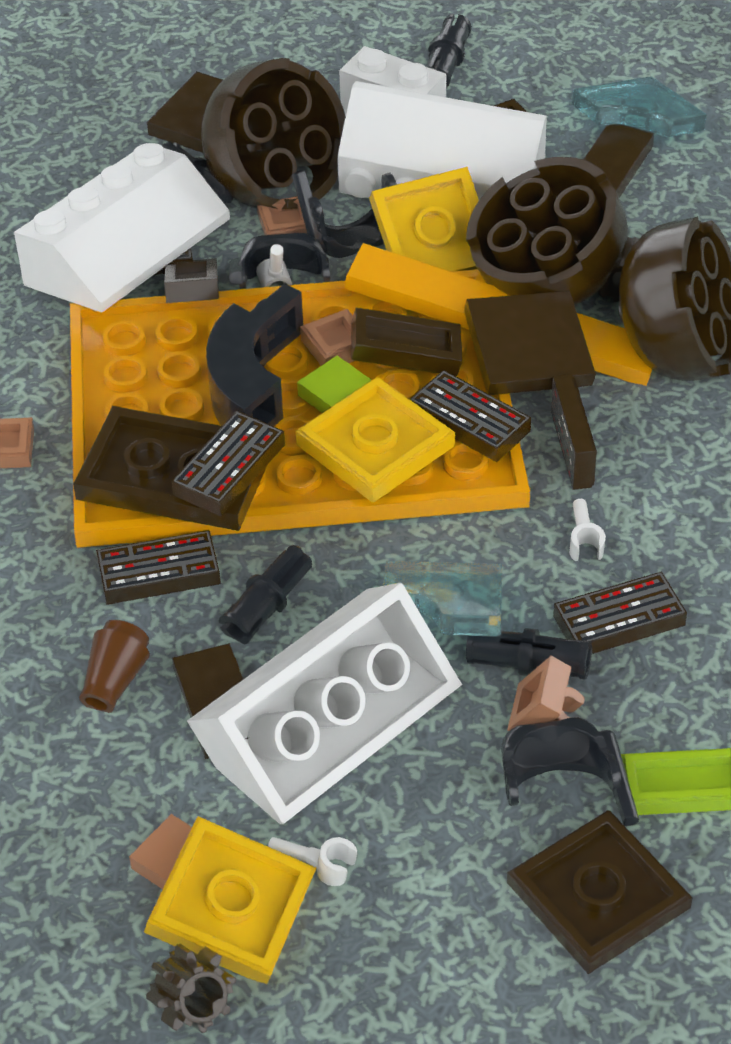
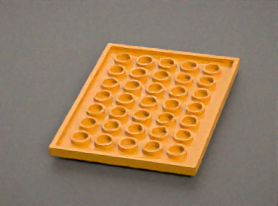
M478 269L452 271L486 283ZM345 281L289 285L302 292L303 325L348 309L354 315L356 307L438 320L344 289ZM281 286L219 291V299L166 303V296L120 299L102 313L71 303L73 483L112 406L220 425L211 404L206 360V347L211 330L219 317L233 303L250 312L261 300L268 298ZM461 327L462 364L456 377L487 393L470 331ZM299 335L264 365L266 370L281 378L284 418L274 427L284 431L285 446L267 465L239 531L76 500L73 485L74 535L77 548L144 542L210 530L211 536L528 508L530 507V488L520 442L498 462H495L455 439V446L372 503L296 445L295 431L322 414L298 396L297 381L320 367V364L301 341V335ZM362 361L349 363L371 380L378 376L408 399L413 397L439 374ZM510 393L491 395L512 407Z

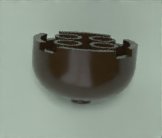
M289 58L266 60L243 66L228 75L218 85L205 108L201 136L207 165L214 178L239 202L254 208L261 205L274 209L278 208L272 205L281 199L266 196L261 191L289 186L293 183L292 173L297 172V167L307 166L313 175L312 182L309 185L312 196L320 200L331 190L338 179V151L346 118L343 106L332 85L319 71H310L308 68L290 61ZM298 198L284 199L286 204L282 209H298V204L294 203Z
M574 157L544 158L534 161L537 168L529 170L507 183L502 177L484 193L470 216L466 241L470 246L473 261L487 284L494 285L510 296L570 291L574 305L587 300L602 289L620 266L628 239L626 214L615 188L607 179L605 172L598 166Z
M698 216L660 224L643 234L630 249L620 276L619 313L634 350L643 362L655 372L674 380L694 381L731 374V250L719 227L712 220L701 222ZM716 355H722L716 361L711 357Z

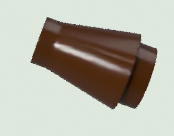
M109 620L105 623L103 629H99L94 633L85 683L79 696V700L83 705L107 713L113 712L118 699L150 657L149 650L147 649L149 637L142 629L126 621Z

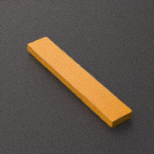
M365 243L362 244L346 275L344 289L444 322L461 324L462 328L468 330L469 327L464 313L467 299L510 296L494 285ZM577 313L595 371L630 383L647 386L652 368L646 365L638 356L627 336L625 328Z

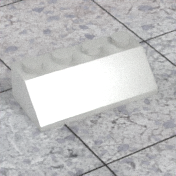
M355 81L351 89L338 151L339 192L358 198H369L372 191L381 189V178L386 173H391L396 183L401 184L468 167L478 199L480 200L484 193L500 178L503 177L507 183L513 178L537 168L534 161L545 158L547 116Z
M156 143L142 144L116 164L105 168L101 174L82 187L72 190L67 197L46 211L35 215L33 220L14 232L23 284L29 288L102 313L230 219L229 209L185 154L165 149Z
M397 583L366 589L191 717L187 722L216 769L279 824H284L458 689L462 683L404 585Z

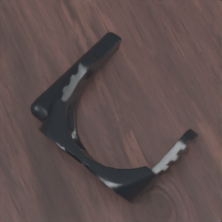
M300 170L292 173L306 231L318 239L327 255L334 258H344L357 254L363 243L374 247L384 244L373 209L350 224L342 226L327 225L324 222V213L320 201L312 196L306 172ZM391 173L382 175L381 189L397 185Z
M309 233L253 237L245 243L241 257L233 258L229 262L230 282L239 285V289H246L247 279L257 276V267L261 262L270 258L271 247L278 244L283 247V261L287 269L321 274L323 282H330L329 259L318 239Z
M575 717L552 722L520 725L506 733L502 741L501 753L506 796L510 806L519 804L518 786L531 777L555 770L581 771L596 775L608 784L609 788L613 791L624 826L635 825L639 822L638 812L614 732L611 730L598 731L592 723L583 718Z

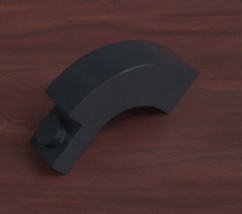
M286 283L268 298L261 300L250 312L233 303L219 317L211 330L206 347L209 389L212 408L221 426L236 411L271 426H275L284 418L281 378L266 370L264 365L301 335L300 326H303L302 292Z

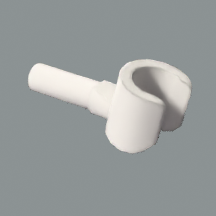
M275 244L270 249V258L261 262L256 270L261 287H269L277 281L293 285L283 261V247Z
M576 499L573 502L576 527L571 533L570 556L574 561H578L579 545L586 543L597 548V558L601 560L606 537L604 530L600 526L590 523L586 501L584 499Z
M272 837L268 844V847L316 867L318 878L323 883L331 886L343 885L348 871L340 865L331 863L330 860L338 859L346 864L354 865L357 857L355 845L348 839L341 837L325 841L321 849L308 848Z

